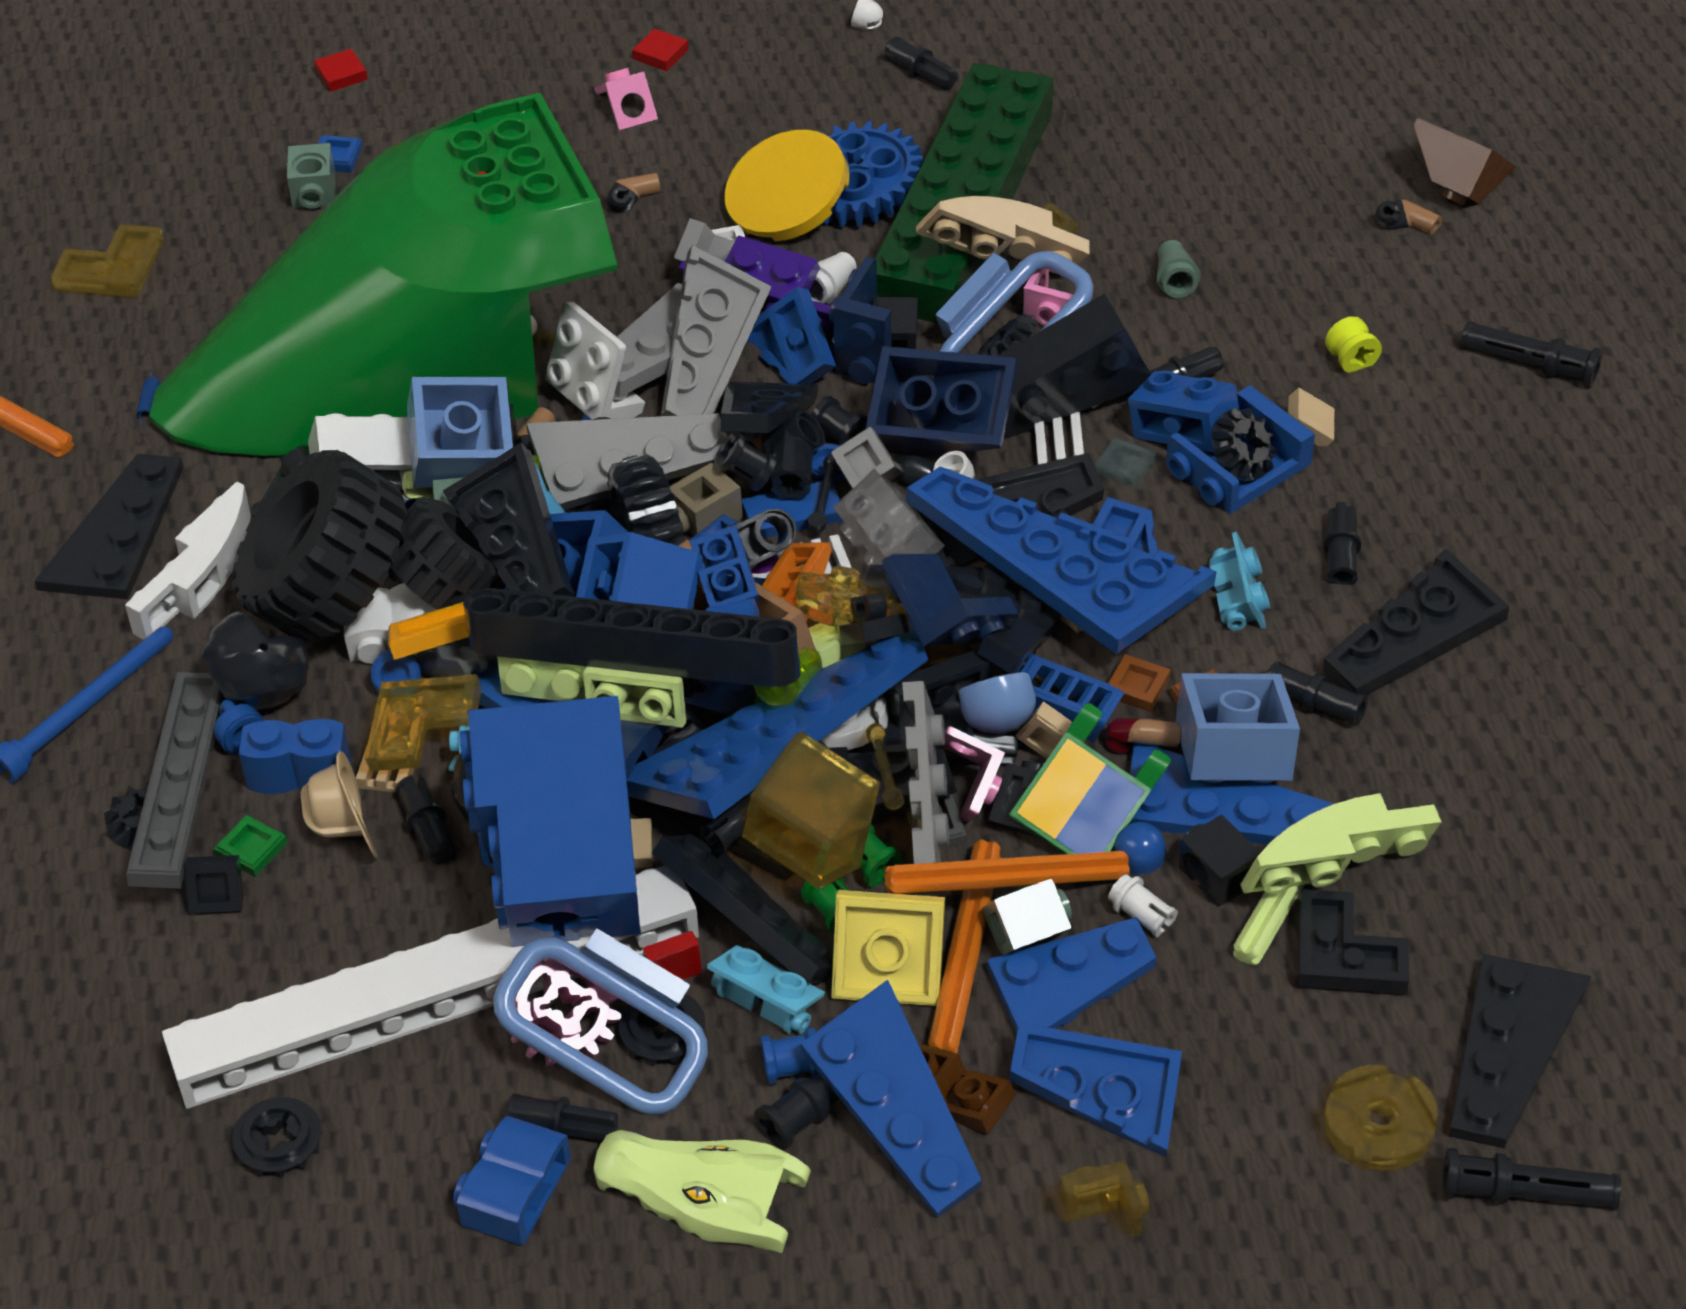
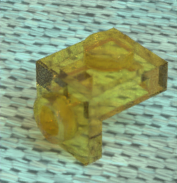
M1125 1160L1100 1167L1085 1166L1074 1170L1068 1175L1060 1176L1059 1206L1066 1223L1120 1209L1130 1237L1141 1235L1143 1215L1148 1214L1150 1211L1149 1200L1143 1182L1141 1180L1133 1181Z

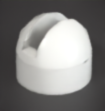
M858 0L852 16L851 27L863 31L877 29L881 25L883 10L880 5L873 0Z
M951 451L942 455L934 465L933 471L941 466L972 479L975 476L972 463L961 451Z

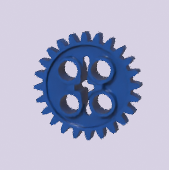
M868 121L863 128L857 129L856 124L850 122L848 130L844 131L837 125L833 126L834 134L829 135V137L837 143L845 156L850 175L848 187L843 189L839 199L831 208L833 214L823 222V225H827L835 218L838 219L839 227H844L848 220L854 219L856 226L860 227L863 223V218L869 217L874 223H878V214L882 212L891 217L894 216L893 206H902L923 164L920 146L914 145L911 135L903 137L901 128L889 133L887 123L882 124L878 129H873L872 122Z

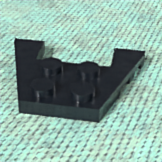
M870 565L864 583L878 592H883L886 597L894 602L901 603L899 597L891 591L887 584V573L883 565ZM945 567L961 598H1011L1019 614L1004 624L1006 630L985 635L978 654L1010 674L1018 673L1023 661L1027 663L1032 657L1034 649L1036 647L1040 648L1054 633L1062 615L1027 589H1022L1009 581L1010 577L997 568Z

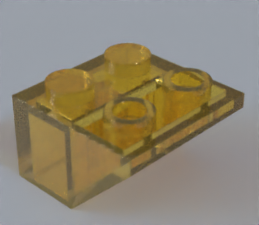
M799 732L794 735L751 794L742 837L816 888L821 889L860 868L880 782L804 732Z

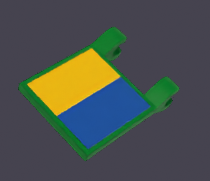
M1086 703L1008 815L1063 854L1110 852L1115 845L1118 833L1130 823L1171 762L1169 756L1156 749L1151 753L1134 778L1084 744L1102 716L1101 710L1090 703Z

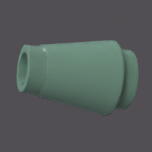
M1168 240L1161 244L1158 249L1157 284L1161 291L1173 298L1189 296L1194 292L1200 281V270L1179 241Z

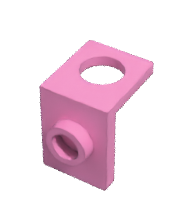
M628 68L605 74L606 83L594 87L597 95L607 92L619 130L658 119L644 72L630 75ZM629 93L637 94L644 103L643 112L636 118L626 116L621 108L623 97Z
M1041 269L1033 273L1024 287L1023 314L1031 315L1043 326L1073 296L1070 293L1048 288L1049 269Z
M949 726L945 730V745H942V747L981 765L960 813L961 820L968 823L979 814L983 803L990 805L994 800L1002 782V778L995 774L1005 752Z

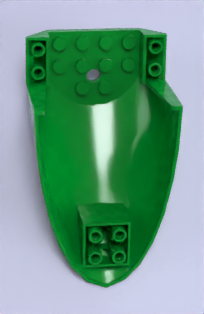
M541 93L481 107L413 134L384 150L324 208L307 229L282 253L155 389L149 415L150 422L176 442L211 452L258 456L287 455L296 447L309 446L308 439L315 416L337 413L343 414L346 417H371L378 414H386L392 417H407V402L412 377H506L509 404H513L515 419L531 416L538 409L529 292L548 289L553 286L592 278L618 270L600 198ZM478 172H486V174H475V173H478Z

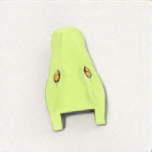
M617 1130L606 1135L597 1150L594 1162L595 1178L601 1190L605 1191L606 1188L612 1187L621 1190L628 1196H636L645 1210H651L658 1217L667 1221L675 1220L679 1227L689 1234L695 1233L701 1239L709 1242L745 1244L782 1253L784 1250L788 1232L780 1225L766 1218L778 1183L780 1181L805 1187L811 1173L810 1168L802 1161L766 1143L750 1140L666 1141L648 1138L624 1130Z

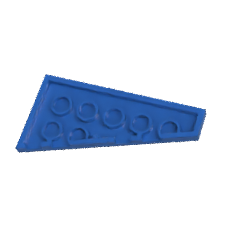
M941 466L907 487L906 502L1115 654L1121 652L1215 584L1217 571L1204 566H1200L1197 571L1175 563V555L1159 550L1156 555L1132 547L1130 538L1062 512L1057 518L1036 510L1037 503L1022 497L1017 502L993 494L991 485Z
M898 636L878 639L871 646L752 706L738 710L734 715L635 764L627 779L628 796L715 819L925 663L928 657L922 642L901 639Z

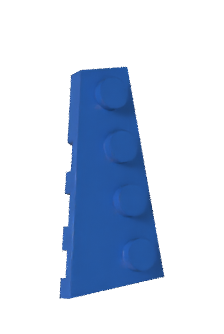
M1134 743L1130 775L1134 778L1151 753L1156 749L1169 756L1171 762L1129 824L1146 822L1155 826L1161 832L1186 834L1195 825L1206 824L1222 814L1251 843L1268 845L1291 825L1314 812L1334 804L1271 783H1258L1252 780H1224L1219 783H1208L1202 780H1191L1183 755L1152 745Z
M888 980L800 1043L802 1053L937 1218L982 1187V1179Z

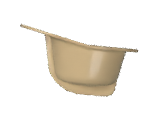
M339 751L336 756L337 763L313 774L309 778L308 783L302 787L301 803L303 818L309 829L323 837L364 836L374 858L378 859L363 821L361 797L354 772L345 753Z

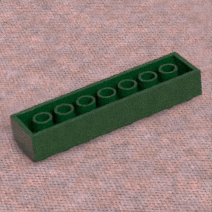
M972 64L875 258L877 260V297H918V319L938 323L935 314L983 264L984 259L917 234L916 226L940 201L968 196L1013 199L1052 116V77L1037 75L1033 72H1020L999 68L990 64Z

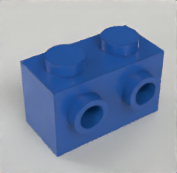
M1154 371L1128 398L1134 438L1168 444V436L1178 432L1198 449L1208 452H1214L1212 430L1218 417L1235 407L1239 410L1236 384L1219 382L1208 377L1195 378L1178 375L1171 371Z

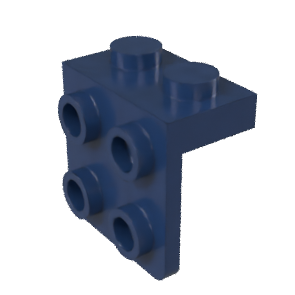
M870 257L864 259L858 270H852L847 282V288L841 297L836 296L829 312V321L834 323V336L830 351L832 356L835 357V373L852 377V379L862 384L870 382L875 384L882 346L892 347L891 310L873 306V297H877V260Z
M891 554L882 561L887 573V584L891 591L899 597L909 616L908 624L910 630L922 642L924 647L974 644L977 641L981 643L985 635L1006 630L1004 624L1019 614L1010 597L961 598L942 560L936 554Z

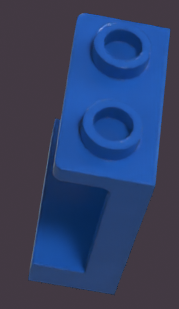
M1251 385L1237 393L1239 410L1251 408L1254 417H1265L1264 428L1268 433H1275L1271 440V445L1278 450L1277 455L1272 459L1274 468L1263 477L1255 481L1239 480L1221 466L1214 452L1198 449L1178 432L1168 436L1166 465L1170 473L1176 479H1185L1196 487L1206 503L1211 506L1217 504L1229 514H1232L1312 463L1315 434ZM1246 435L1239 438L1241 442L1247 444L1248 451L1254 449L1253 445L1246 441Z

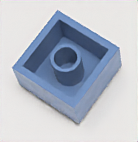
M506 377L411 378L407 402V419L413 488L433 487L432 480L463 478L513 448Z
M1181 673L1175 722L1179 723L1181 727L1180 743L1191 780H1202L1208 783H1219L1224 780H1252L1258 783H1270L1274 780H1293L1300 727L1281 674Z

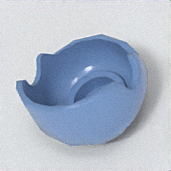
M1025 672L992 677L959 690L961 711L965 721L969 726L982 733L1003 735L1017 730L1032 716L1036 706V694L1030 675Z

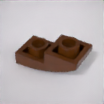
M918 1043L954 1121L971 1130L988 1135L1016 1096L1010 1080L965 1069L958 1053Z

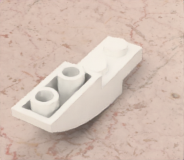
M239 482L233 484L223 495L217 497L211 506L199 517L184 527L175 538L179 555L167 563L155 578L142 590L137 591L131 600L125 604L134 635L144 640L156 629L165 626L179 612L195 619L223 587L233 571V564L238 560L237 550L240 542L245 539L247 534L245 530L251 517L243 484Z

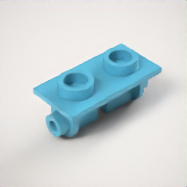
M1233 532L1232 536L1235 547L1229 549L1219 548L1213 552L1209 560L1210 569L1217 571L1214 587L1217 592H1220L1216 596L1221 621L1223 624H1227L1228 628L1233 631L1241 630L1246 626L1247 622L1255 620L1258 621L1261 629L1267 628L1263 611L1270 609V602L1262 582H1256L1255 576L1262 574L1258 555L1253 547L1246 549L1237 532Z
M738 945L707 965V969L714 972L711 985L717 988L718 996L726 997L750 1011L756 1006L759 998H761L763 1004L760 1016L783 1028V1031L788 1034L792 1030L800 1034L804 1033L811 1021V1015L805 1012L806 1008L824 997L825 994L823 990L811 984L807 985L806 980L802 976L793 972H787L764 960L757 952Z

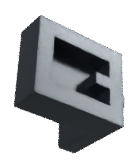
M1022 761L1021 766L1006 762L1002 782L989 816L991 825L1040 838L1008 815L1043 766L1042 764Z

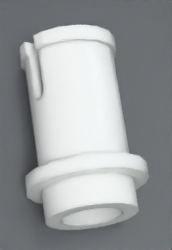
M1127 874L1123 875L1116 881L1108 895V900L1113 903V910L1117 913L1123 910L1132 918L1137 917L1139 923L1151 931L1152 935L1157 938L1165 931L1161 927L1163 923L1169 927L1175 921L1178 911L1143 887L1144 881L1139 876L1131 878Z

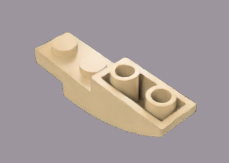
M968 196L940 201L916 226L917 234L987 260L993 253L997 255L1004 253L1023 260L1028 255L1039 251H1052L1079 265L1090 254L1089 240L1053 226L1052 211L1012 199Z

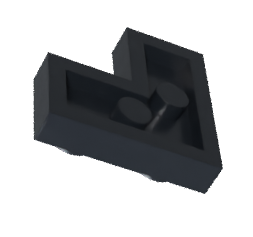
M1301 889L1299 900L1298 987L1407 994L1409 984L1408 938L1354 935V893Z

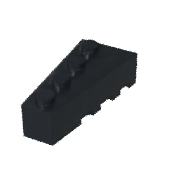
M1105 293L998 355L1001 357H1013L1018 360L1004 439L1034 429L1035 423L1044 421L1045 425L1053 422L1054 418H1063L1133 392L1151 375Z

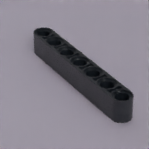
M496 588L476 590L466 596L463 601L470 647L474 652L482 655L765 687L790 685L801 674L797 628L792 622L784 619Z

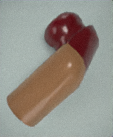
M1116 718L1106 728L1108 736L1106 737L1105 744L1110 751L1118 754L1129 752L1132 749L1133 743L1177 748L1181 737V727L1177 722Z

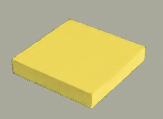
M838 890L835 912L832 999L860 1000L888 980L899 1003L937 1006L941 988L945 897Z

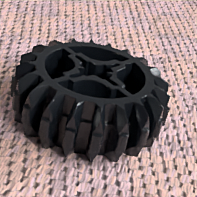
M647 454L640 457L634 455L623 458L621 462L612 464L607 475V486L614 519L628 532L676 546L682 544L685 539L682 532L683 526L679 518V510L674 501V494H672L669 487V481L665 478L663 468L659 466L658 461L653 456Z

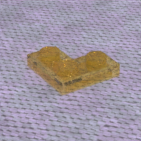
M120 224L107 252L65 248L51 276L54 289L138 297L164 242L161 228Z
M477 674L381 682L365 754V761L370 771L419 768L427 729L469 726L468 710L478 709L482 690Z

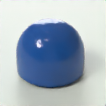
M1134 822L1125 826L1118 833L1114 851L1126 852L1129 857L1130 873L1148 874L1156 871L1164 863L1166 843L1162 833L1155 826L1146 822Z

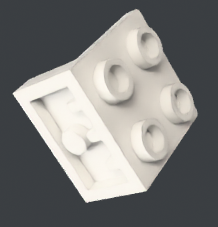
M575 302L564 303L545 380L592 420L597 417H608L611 419L634 418L643 412L645 401L633 391L621 397L614 395L626 345Z

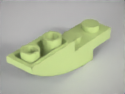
M497 656L502 694L555 701L618 696L621 720L681 728L686 724L683 680L680 677Z
M1381 793L1336 803L1306 816L1273 839L1257 856L1240 885L1244 893L1265 891L1268 894L1280 893L1292 886L1312 884L1315 887L1328 886L1341 878L1351 859L1353 862L1360 863L1371 860L1379 855L1398 853L1401 856H1410L1422 851L1441 824V820L1434 804L1388 811Z

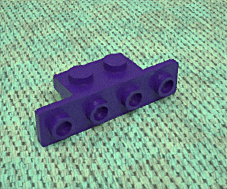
M739 235L725 260L726 263L772 286L761 309L763 311L796 287L810 290L820 270L817 259ZM682 261L678 267L682 279L686 261ZM813 301L824 334L827 335L829 331L834 332V323L829 321L831 306Z

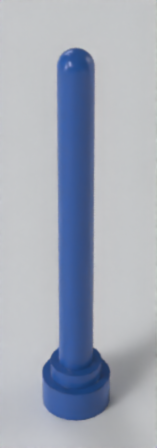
M164 626L156 629L19 741L16 739H12L10 742L2 741L0 743V774L5 769L9 771L11 778L7 782L13 785L29 772V765L33 762L32 756L171 643L173 640L171 629Z

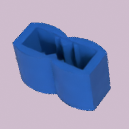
M312 719L292 725L283 721L264 720L243 726L239 756L247 788L251 791L263 794H279L297 788L302 789L313 774L337 763L336 756L339 751L345 753L351 765V755L345 727L341 722L329 719Z
M506 1116L495 1130L490 1129L485 1134L479 1150L480 1161L473 1167L470 1173L465 1172L462 1174L457 1182L453 1199L454 1204L457 1205L461 1226L522 1246L527 1241L545 1208L546 1202L550 1199L571 1160V1154L566 1134Z

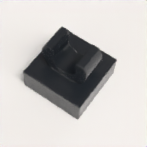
M883 592L851 598V609L857 622L839 626L842 646L909 633L905 613L886 616L887 602Z
M239 855L187 857L184 863L189 914L242 910L244 895Z

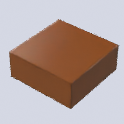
M1125 654L1108 684L1124 692L1120 702L1152 712L1170 680L1171 669Z

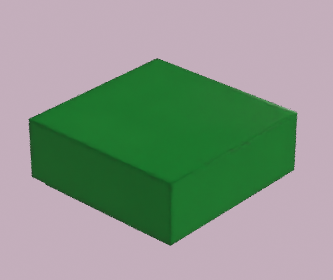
M245 815L213 849L215 856L239 855L241 870L256 877L288 842L286 835Z

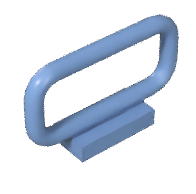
M1039 251L1030 254L1020 261L1012 271L1009 269L1007 260L993 253L935 314L942 335L947 339L939 351L959 353L1028 278L1038 270L1050 269L1072 282L1076 287L1074 295L1041 330L1091 301L1094 289L1091 276L1079 265L1052 251Z
M597 928L583 951L569 942L555 937L538 938L527 943L512 960L499 981L493 997L494 1013L498 1022L511 1036L633 1110L647 1115L664 1114L677 1108L687 1097L696 1082L708 1056L707 1038L702 1027L689 1015L676 1008L690 985ZM553 959L562 963L674 1031L684 1039L687 1050L685 1057L663 1091L658 1093L644 1091L518 1013L515 1007L517 994L539 961Z

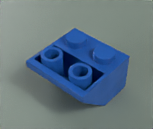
M633 532L589 537L576 597L693 609L699 579L698 571L701 569L703 556L697 551Z

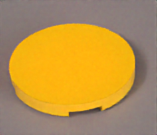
M791 130L771 136L750 149L733 168L725 188L726 209L734 223L740 225L746 235L770 237L774 241H783L801 236L822 224L833 214L831 208L839 199L843 189H846L849 184L850 173L847 160L833 139L817 131Z

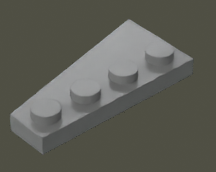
M676 284L617 336L626 345V351L614 395L621 397L668 373L682 284Z
M924 681L902 682L903 700L907 703L914 722V727H905L906 747L909 751L910 766L916 772V777L910 778L909 781L912 817L917 819L918 828H912L914 864L941 862L940 845H949L947 813L939 814L938 795H947L945 764H937L936 746L945 745L943 715L934 714ZM951 891L916 893V895L942 897L951 895Z

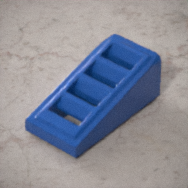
M1034 654L1021 670V672L1030 675L1031 681L1035 675L1044 679L1039 688L1033 686L1036 694L1035 709L1044 701L1072 722L1086 703H1090L1101 710V718L1086 739L1091 742H1095L1124 695L1123 691L1106 682ZM1053 685L1061 689L1058 695L1049 692ZM1069 696L1074 697L1078 702L1069 700Z

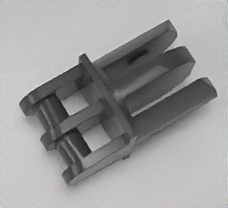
M469 637L418 652L416 656L423 674L433 679L449 681L453 692L461 689L460 682L463 683L469 680L472 673H481L487 670L489 662L498 663L497 656L482 655L474 652L470 647Z

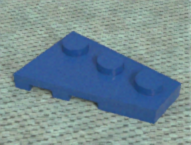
M1137 917L987 959V970L1016 1034L1019 1022L1054 1029L1060 1025L1063 1027L1077 1018L1080 1012L1100 999L1108 998L1156 967V955Z
M1019 1022L1009 1080L1115 1135L1166 1157L1182 1051Z

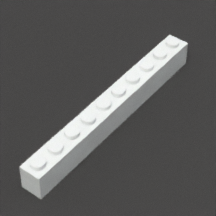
M666 865L646 869L637 874L636 884L641 934L612 938L642 956V948L688 931H693L695 937L698 938L697 910L684 881ZM497 918L488 924L458 934H449L441 937L439 940L406 951H397L385 958L354 968H345L336 974L303 985H294L284 991L251 1002H242L230 1009L199 1019L187 1020L178 1026L163 1030V1038L185 1107L188 1109L494 1006L493 997L499 981L516 954L524 946H512L509 928L499 929ZM591 936L579 937L580 940L567 941L583 951ZM570 974V979H571V980H572V979H575V978H578V977H576V976ZM544 977L539 978L533 983L528 994L543 990L542 983L544 982Z

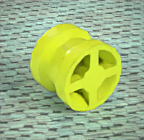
M1350 316L1338 321L1331 327L1325 337L1326 348L1332 355L1338 357L1340 366L1347 373L1374 365L1382 352L1380 341L1376 336L1369 333L1367 325L1359 317Z

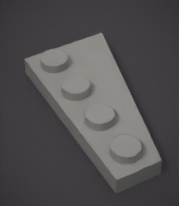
M693 245L687 252L661 416L714 414L772 287Z
M719 413L526 423L527 433L546 489L552 493L563 510L608 498L607 475L609 468H611L612 464L621 462L623 458L634 455L640 457L647 454L653 456L658 461L659 466L663 468L665 478L671 480L692 474L711 462L714 464L719 448L728 438L726 432H721Z

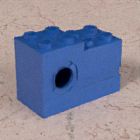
M618 696L468 710L469 730L460 731L462 761L465 763L467 778L463 779L465 808L469 814L471 833L480 832L484 851H490L491 858H493L495 875L492 876L494 907L497 908L499 929L509 928L512 946H525L527 943L538 938L555 937L566 942L580 940L579 937L591 936L596 928L610 937L641 934Z

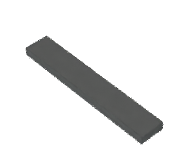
M177 672L126 872L129 887L181 889L184 877V863L189 855L215 743L213 735L214 726L220 717V705L224 701V696L216 687L210 673Z

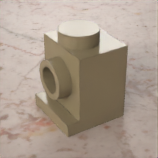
M712 462L669 486L672 494H674L676 507L679 510L683 533L688 531L695 536L724 514L735 521L743 518L740 486L724 472L718 470Z

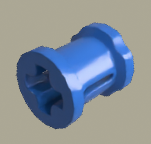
M814 1027L806 1028L804 1035L771 1040L768 1035L760 1036L762 1060L768 1085L776 1084L778 1078L804 1073H811L814 1077L818 1074V1071L802 1053L800 1043L816 1032Z

